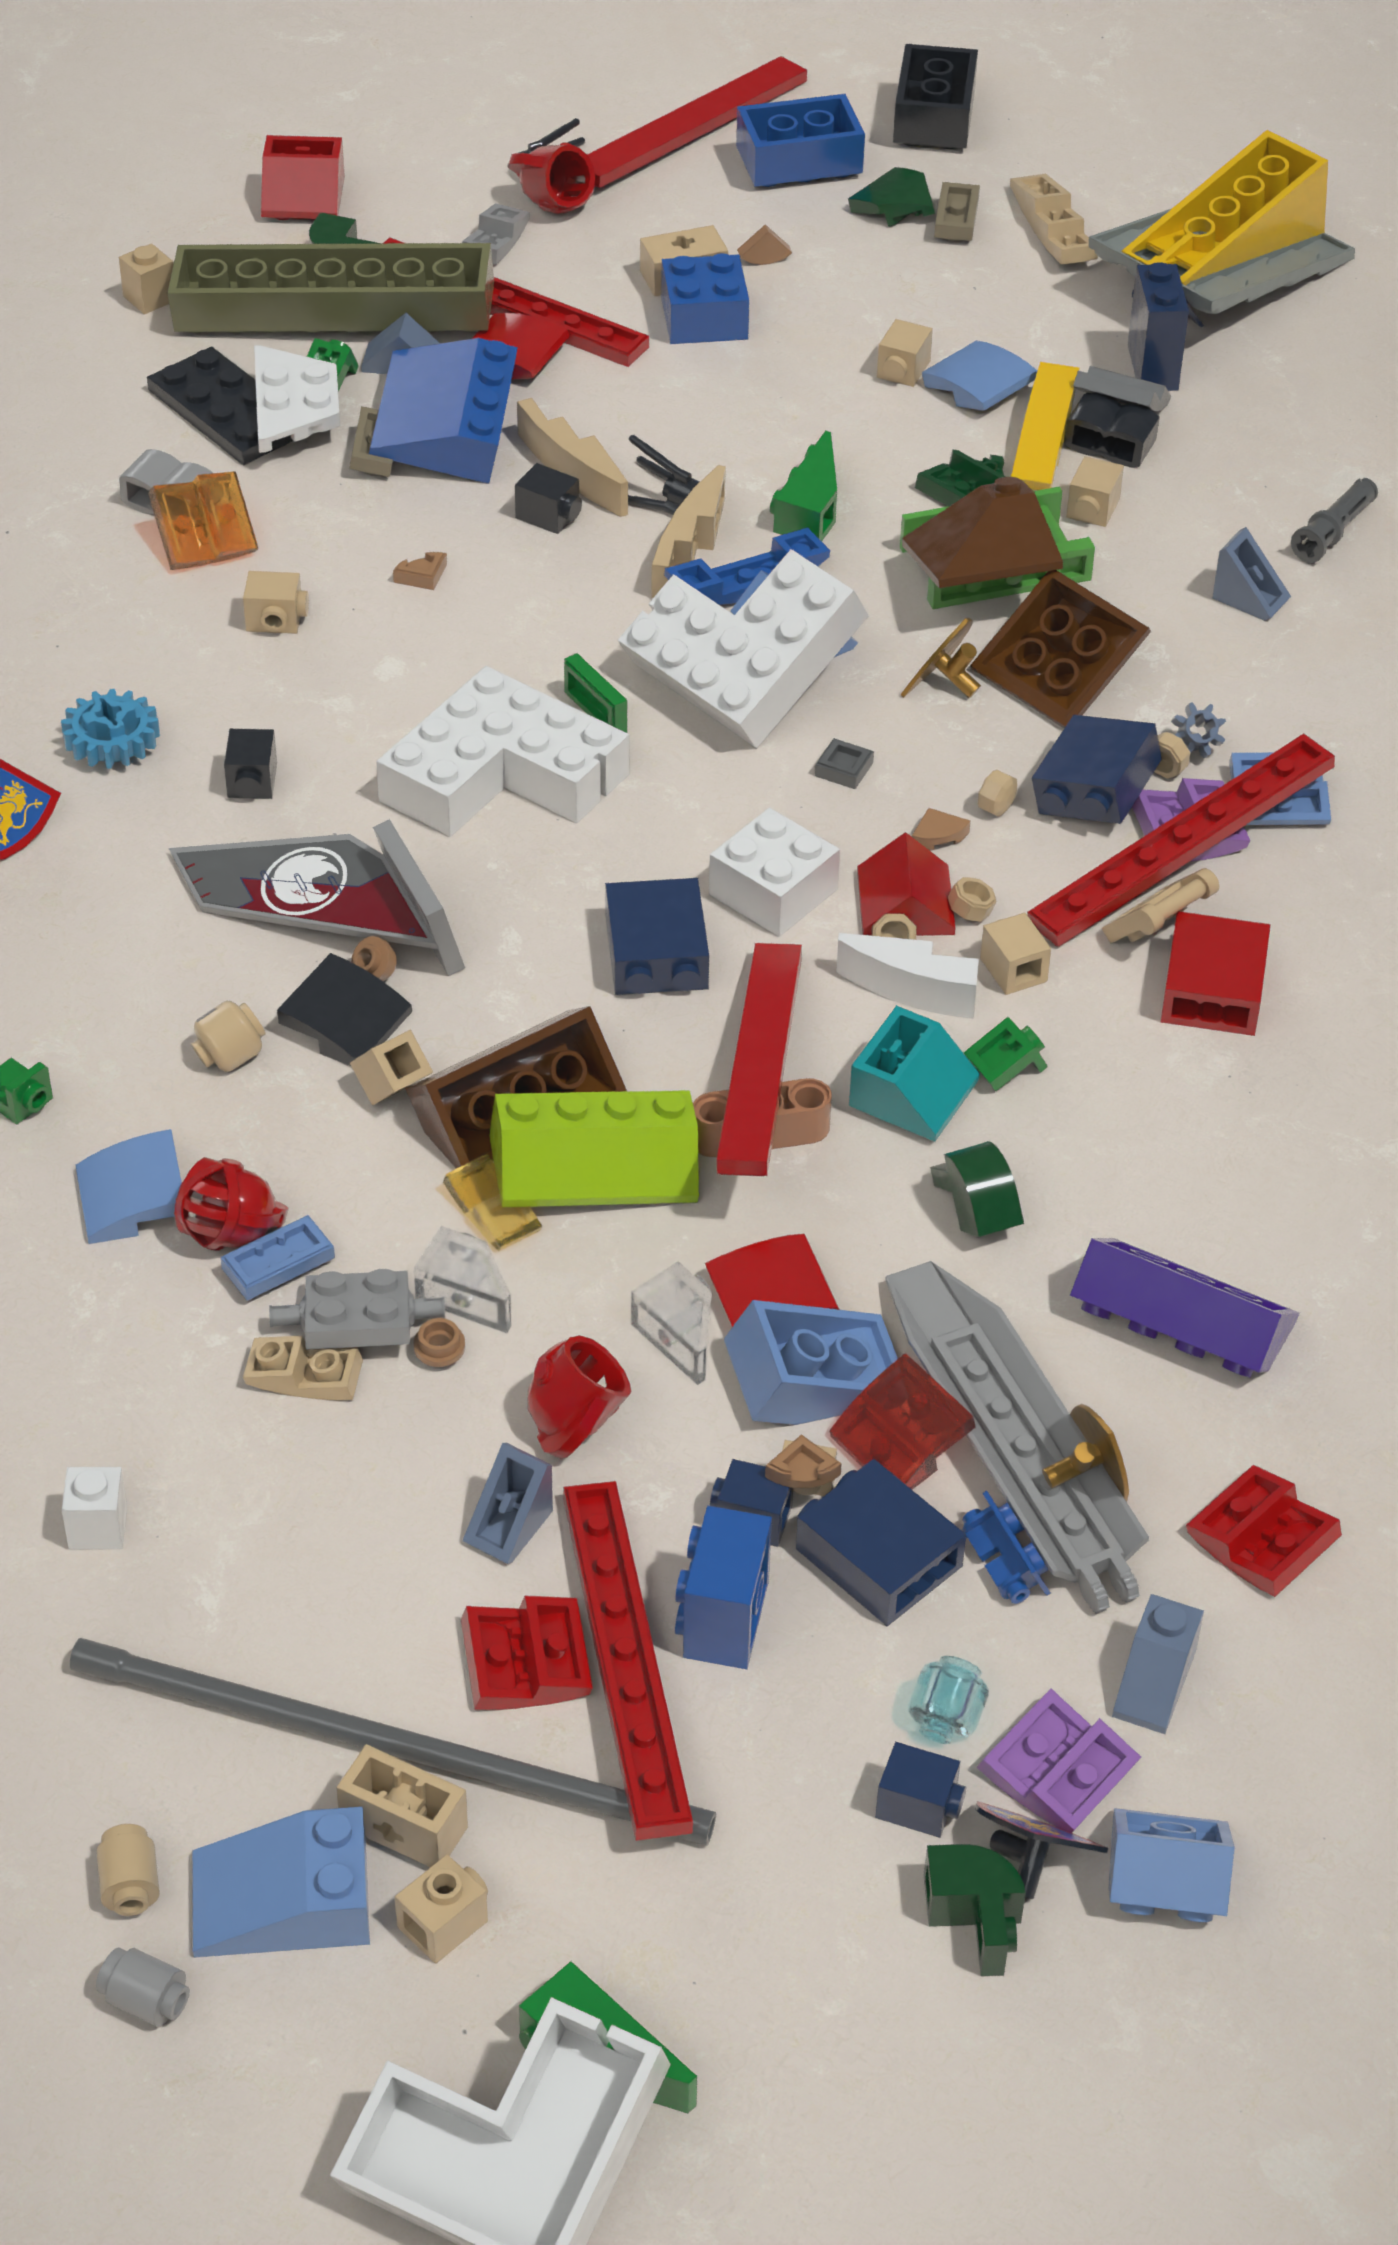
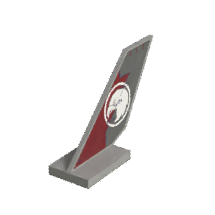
M390 819L373 827L383 854L351 834L169 848L202 912L363 938L375 936L388 942L432 948L448 976L465 969L444 909Z

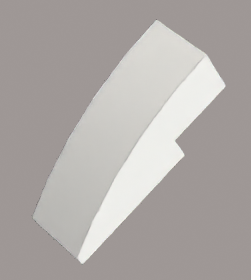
M839 933L836 973L879 996L913 1008L973 1019L979 959L932 955L933 941Z

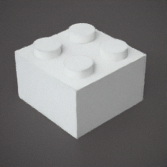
M769 807L710 854L709 895L780 937L838 890L840 849Z

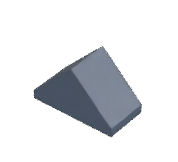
M405 313L368 343L361 365L362 372L387 374L393 351L441 343Z
M1247 527L1240 529L1219 551L1212 598L1264 621L1271 619L1291 595Z
M507 1442L502 1443L463 1541L507 1564L512 1563L553 1512L552 1465Z

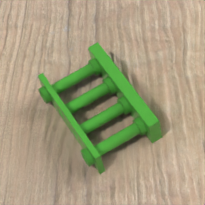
M1060 486L1034 491L1063 560V569L1057 571L1076 583L1091 581L1095 546L1090 537L1069 541L1065 537L1059 526L1062 501ZM949 506L902 514L900 549L902 553L907 552L902 547V538ZM1048 571L938 588L929 577L927 600L932 610L1031 592Z

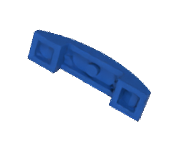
M804 528L773 537L770 552L712 569L700 558L665 568L664 576L669 580L674 574L718 605L737 603L761 570L770 574L790 549L816 566H820L830 557V549L809 528Z

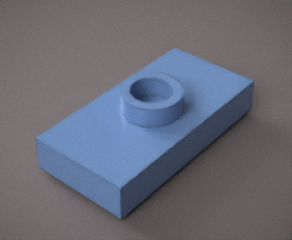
M307 1215L220 1258L222 1270L248 1301L334 1259L335 1253L332 1243L310 1216Z

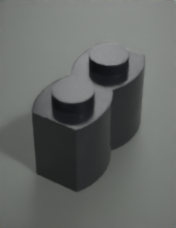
M1085 393L1067 419L1064 444L1081 454L1090 456L1102 455L1112 463L1126 467H1140L1156 441L1160 416L1150 409L1139 405H1121L1111 397L1097 393Z

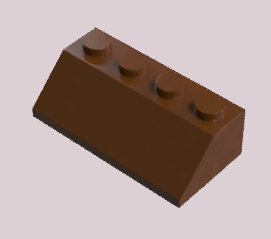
M591 1006L567 1010L405 1088L424 1133L461 1175H466L494 1161L489 1135L495 1094L627 1091Z

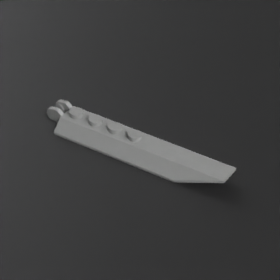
M932 1261L887 1275L885 1280L908 1343L1052 1575L1074 1583L1078 1582L1083 1598L1095 1614L1103 1612L1110 1607L1107 1590L1097 1575L1102 1572H1109L1112 1586L1125 1603L1137 1599L1136 1597L1140 1596L1139 1585L1126 1561L1149 1541V1536L1102 1464L1054 1488H1050L1046 1482L1042 1469L1072 1455L1076 1446L1081 1442H1087V1440L1003 1310Z

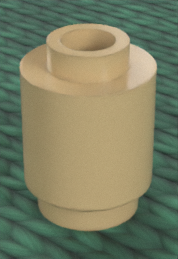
M120 1824L106 1830L102 1834L101 1843L96 1850L101 1902L107 1909L115 1911L119 1915H138L155 1903L160 1895L154 1842L148 1837L146 1829L136 1824Z

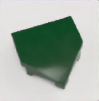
M894 167L848 198L851 213H885L888 227L895 225L911 213H914L915 216L923 214V217L935 214L924 173L908 168Z
M952 449L949 464L942 463L919 472L915 488L939 502L951 506L981 485L994 484L996 479L1006 477L1003 473V456L990 454L989 459L984 457L982 461H979L959 450Z

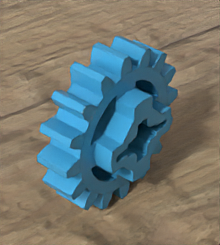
M110 689L106 695H100L97 691L92 692V700L76 699L77 709L67 708L65 710L66 719L61 720L66 751H73L74 759L77 761L87 757L88 765L91 767L95 766L99 761H105L107 769L112 768L114 762L120 761L125 766H128L132 756L144 759L146 757L145 748L155 749V738L160 737L159 720L155 706H148L147 698L144 696L134 700L133 691L130 690L122 696H117L115 689Z

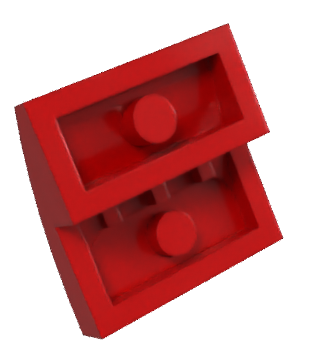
M494 313L489 321V329L479 330L472 339L496 340L506 345L518 347L511 379L514 380L534 378L570 335L566 328L541 318L515 313Z
M804 1233L756 1242L705 1263L732 1327L752 1300L840 1310Z
M1252 1465L1186 1524L1187 1533L1215 1559L1245 1581L1274 1597L1342 1536L1340 1519L1297 1500L1294 1483L1255 1465Z
M525 1595L519 1608L466 1606L461 1617L474 1710L519 1709L555 1704L590 1695L593 1687L577 1598Z

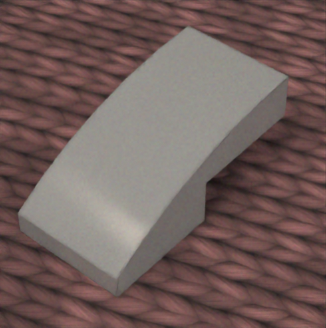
M495 203L479 215L478 230L464 239L462 243H491L492 263L496 265L509 253L521 236L529 221L530 212Z

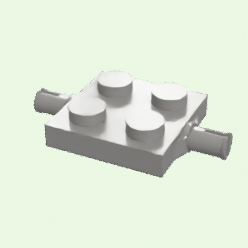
M377 1269L369 1273L342 1274L329 1271L320 1275L306 1276L305 1296L302 1298L300 1305H269L270 1327L301 1325V1329L305 1333L306 1350L410 1344V1329L415 1323V1319L445 1318L444 1296L414 1299V1295L408 1287V1271H392L389 1269Z

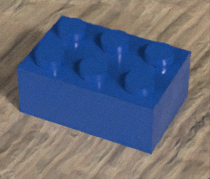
M846 94L737 107L736 147L754 187H772L780 183L796 181L810 182L813 179L828 177L844 178L851 174L863 173L865 133Z

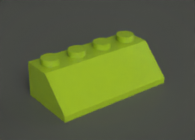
M690 1090L495 1094L489 1136L502 1207L698 1203V1124Z

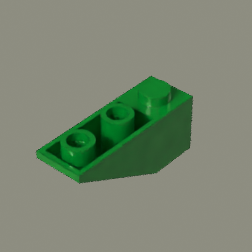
M825 430L816 444H811L808 447L804 460L799 467H794L791 470L788 481L782 490L775 491L770 503V513L774 514V533L783 535L809 528L823 541L836 523L837 482L831 432Z

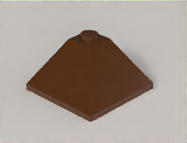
M1001 477L996 479L994 484L981 485L902 538V547L938 588L1063 569L1062 557L1035 492L1022 479L1020 480L1017 477Z
M1052 570L1044 575L970 666L972 670L1062 728H1065L1073 715H1083L1151 633V630L1143 623L1059 571Z

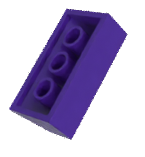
M1091 1238L1070 1296L1083 1301L1081 1309L1087 1313L1107 1320L1110 1319L1112 1313L1129 1319L1130 1322L1127 1328L1136 1333L1153 1339L1157 1338L1158 1332L1177 1339L1174 1347L1178 1350L1199 1358H1203L1207 1351L1224 1358L1223 1368L1251 1378L1253 1371L1261 1373L1270 1370L1300 1312L1115 1238Z

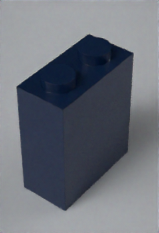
M1157 262L1151 265H1137L1127 344L1135 377L1164 385L1168 391H1179L1189 315L1177 264Z
M1073 715L1032 776L1038 813L1121 824L1162 760L1156 723Z
M698 878L605 883V917L615 995L709 989V949Z
M874 1458L858 1471L851 1470L840 1479L836 1488L820 1500L813 1499L808 1502L797 1517L796 1550L887 1627L963 1567L966 1534Z

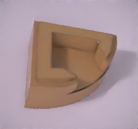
M766 224L737 249L743 260L758 265L776 263L792 254L790 246Z
M426 552L425 558L413 560L409 563L407 559L400 562L393 570L394 583L434 590L447 566V553Z
M928 808L912 837L928 850H934L935 845L953 841V844H956L969 834L971 820Z
M801 1434L766 1465L765 1477L787 1487L813 1488L827 1484L841 1475L842 1463Z

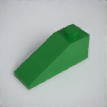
M572 1961L519 2005V2039L525 2050L552 1997L600 2019L607 2032L611 2025H614L662 2047L671 2065L653 2103L687 2114L697 2106V2075ZM608 2042L606 2047L614 2050L610 2042Z

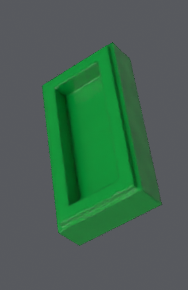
M578 653L564 658V692L588 715L627 733L628 700Z

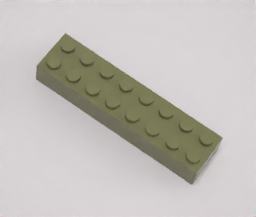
M491 243L178 245L167 293L174 332L239 333L242 331H267L277 333L281 331H307L315 333L319 331H383L405 313L427 332L450 330L474 332L477 330H488L494 288Z

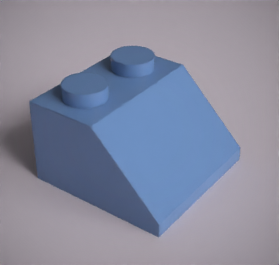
M1114 1808L1108 1887L1110 1902L1120 1903V1910L1137 1915L1154 1914L1155 1908L1178 1910L1180 1918L1196 1922H1210L1213 1920V1915L1227 1916L1235 1849L1228 1821Z

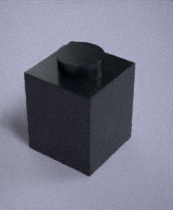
M536 463L515 484V518L559 534L570 521H574L581 511L582 499L579 497V479Z
M229 728L224 761L227 798L272 799L277 768L274 729Z

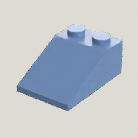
M752 1300L724 1338L752 1421L798 1425L906 1402L912 1396L881 1314Z
M363 1806L302 1811L192 1850L194 1958L370 1945L367 1854Z

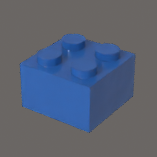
M720 253L714 256H678L662 259L661 300L670 344L748 340L749 296L739 254L729 255Z
M707 1505L702 1527L692 1526L687 1548V1558H691L689 1570L681 1569L675 1596V1601L680 1603L675 1623V1634L683 1636V1658L748 1670L769 1584L772 1517Z

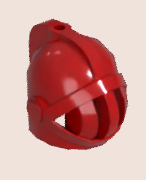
M563 142L560 145L539 147L529 154H511L507 167L519 177L523 193L544 211L556 214L572 211L587 203L594 192V167L588 155L579 147Z
M203 1157L194 1164L183 1180L176 1198L174 1215L179 1232L190 1235L199 1245L206 1249L220 1251L225 1247L240 1248L263 1237L269 1228H280L286 1221L289 1208L283 1203L275 1201L268 1182L256 1173L245 1170L241 1162L228 1158L217 1161ZM193 1192L202 1194V1200L191 1197ZM189 1212L196 1214V1217H191Z
M578 1335L569 1337V1339L552 1346L537 1361L534 1378L528 1388L527 1409L537 1425L539 1432L537 1439L543 1451L560 1459L570 1456L588 1436L596 1433L607 1419L619 1409V1406L631 1394V1385L617 1359L604 1346L591 1338ZM603 1376L605 1378L606 1387H603L602 1385L598 1384V1382Z

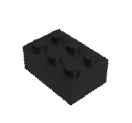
M905 44L895 102L893 142L904 143L908 146H940L944 149L967 148L976 85L978 49Z

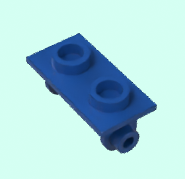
M986 1490L982 1494L990 1506L982 1511L980 1509H973L967 1512L962 1518L964 1523L962 1531L966 1534L982 1562L1000 1551L1001 1555L984 1566L998 1587L1002 1598L1010 1599L1013 1604L1021 1603L1029 1597V1589L1037 1584L1040 1585L1046 1596H1048L1051 1592L1040 1576L1049 1570L1032 1542L1023 1547L1016 1537L1024 1528L1009 1504L1005 1503L998 1508Z

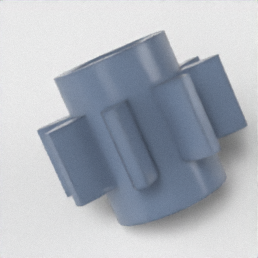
M1191 702L1185 707L1188 718L1175 715L1171 722L1179 727L1175 736L1183 740L1190 753L1199 750L1200 755L1204 759L1211 754L1209 742L1215 746H1220L1224 743L1225 739L1218 734L1219 727L1226 722V719H1217L1212 714V704H1209L1204 710L1197 711L1196 706ZM1194 724L1197 728L1204 726L1206 733L1202 737L1199 733L1192 734L1190 727Z

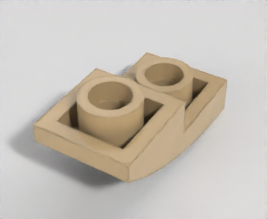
M303 1336L259 1337L253 1340L243 1379L247 1385L284 1395L323 1400H353L363 1359L358 1347L306 1350V1342Z

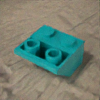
M896 1005L851 1066L849 1106L936 1142L979 1081L980 1074L939 1022Z

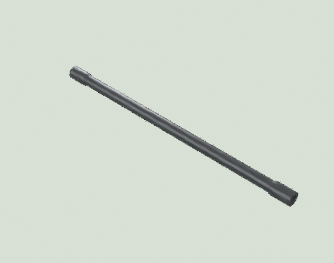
M84 1638L77 1640L71 1653L70 1669L113 1682L135 1684L363 1748L367 1744L395 1757L631 1821L625 1790L135 1656L124 1649ZM690 1805L693 1818L692 1834L674 1837L708 1845L715 1826L716 1812Z

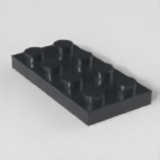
M212 346L147 376L148 390L243 466L293 442L291 435L272 441L271 451L259 453L256 380Z

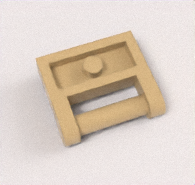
M1207 868L1200 869L1162 888L1101 928L1110 944L1128 936L1132 943L1145 935H1152L1161 929L1165 921L1176 916L1177 912L1186 910L1187 906L1197 899H1207L1217 893L1220 887L1219 881L1211 870Z

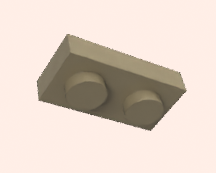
M942 182L935 222V238H945L949 241H972L980 185Z
M361 406L349 469L362 471L370 475L377 474L390 477L393 459L369 454L379 410Z

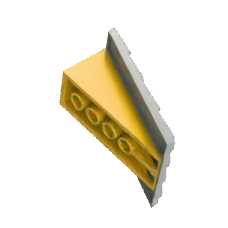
M1269 130L1264 131L1173 208L1089 236V248L1093 249L1098 257L1107 262L1125 266L1127 271L1135 277L1137 265H1151L1157 262L1177 264L1185 298L1188 300V303L1200 311L1211 314L1220 313L1244 300L1249 303L1281 286H1292L1314 274L1321 276L1355 258L1354 247L1325 233L1328 160Z

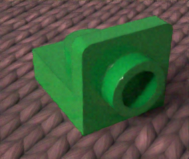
M314 338L306 356L336 364L338 392L347 372L356 374L359 368L352 349L344 342L331 339L328 342Z
M1009 1017L1005 1018L963 1052L995 1091L999 1090L1031 1063L1040 1073L1048 1067L1039 1053L1045 1048L1039 1037L1028 1025L1020 1030Z
M11 1057L0 1065V1113L16 1125L34 1112L40 1111L47 1102L53 1099L49 1070L43 1063L38 1062L30 1069H27Z

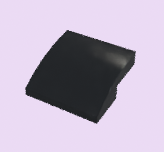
M332 953L318 965L277 1009L279 1024L317 1039L320 1054L351 1066L350 1062L384 1043L412 1013V1005L393 988L363 968Z

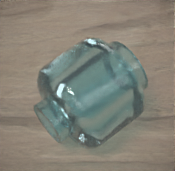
M941 1656L939 1661L924 1665L908 1704V1711L911 1717L921 1725L919 1732L924 1737L938 1743L950 1744L952 1738H965L973 1735L989 1696L988 1686L981 1678L982 1672L976 1665L954 1656Z

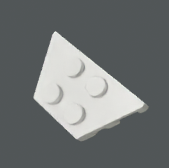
M261 345L254 346L259 453L271 451L272 441L291 435V439L296 442L309 437L313 433L325 432L340 426L336 364Z

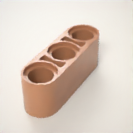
M814 1078L782 1082L772 1149L812 1144L827 1137L830 1131L832 1093L827 1084ZM729 1089L702 1094L693 1102L698 1124V1153L703 1156L717 1157Z

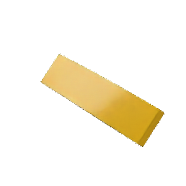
M1040 362L1011 474V477L1022 479L1032 490L1052 488L1056 467L1060 460L1067 419L1071 415L1076 389L1073 384L1078 370L1080 371V367Z

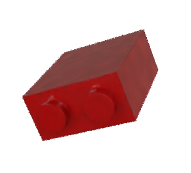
M1177 912L1161 1023L1255 1036L1271 924Z

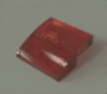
M905 1353L878 1375L856 1397L829 1432L831 1438L861 1467L874 1458L913 1490L938 1470L936 1458L975 1429L976 1426L974 1416Z

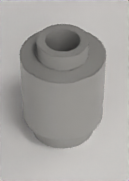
M119 1947L115 1948L104 1961L96 1981V1990L105 1995L108 2004L157 2027L162 2026L168 2019L175 2020L179 2017L186 2006L190 1993L189 1987L185 1985L186 1974L183 1970L136 1948H131L128 1951Z

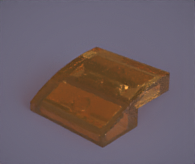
M236 471L197 475L192 482L155 485L148 492L170 570L225 561L258 550V544Z

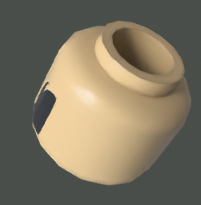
M227 1000L195 1021L194 1032L198 1040L193 1042L191 1046L207 1068L215 1063L222 1071L231 1072L261 1051V1037L266 1033L246 1003L238 1006L236 1003Z

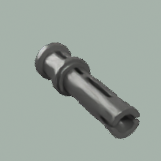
M1359 478L1330 508L1315 512L1309 519L1308 526L1297 529L1291 537V547L1295 555L1307 563L1319 561L1326 554L1328 546H1333L1341 540L1344 528L1369 503L1377 498L1378 488L1371 479L1363 478L1361 481ZM1306 537H1308V539L1302 544V541Z

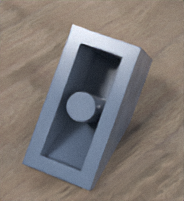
M1154 1594L1150 1595L1134 1637L1113 1709V1718L1166 1734L1197 1650L1204 1610Z

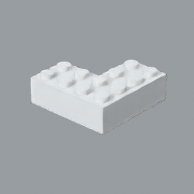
M790 549L735 615L673 574L649 602V606L652 608L650 614L642 611L618 641L635 665L757 749L869 615L853 589Z
M485 666L376 761L379 802L451 837L497 794L506 788L577 824L601 802V794L607 796L629 775V734L497 670Z
M551 1997L496 2111L387 2061L330 2176L345 2191L458 2245H587L671 2064L662 2047L614 2025H611L607 2032L600 2019ZM608 2042H610L614 2050L606 2047Z

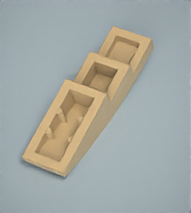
M1046 173L1010 178V187L1031 228L1047 251L1061 265L1098 259L1095 251L1089 248V237L1084 234V218L1071 209V193Z
M533 398L517 401L518 436L536 458L546 467L578 478L579 493L590 501L619 517L628 515V481L596 436L593 435L579 439L563 416L547 420Z
M717 465L693 488L672 516L661 536L652 562L651 598H654L668 581L664 576L665 568L695 560L697 549L714 550L725 502L726 466Z

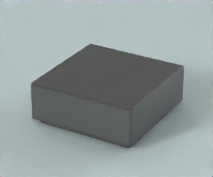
M833 738L815 764V776L856 789L873 764L874 751Z

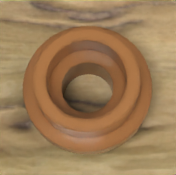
M370 936L360 941L356 946L351 962L384 981L393 974L397 959L395 951L386 940Z
M434 1318L426 1321L414 1337L413 1344L416 1357L429 1366L444 1367L457 1362L465 1351V1337L454 1322L445 1318Z

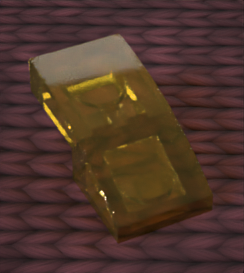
M488 1154L445 1175L443 1184L455 1202L488 1242L498 1251L541 1230L542 1225L531 1207L501 1206L495 1165Z

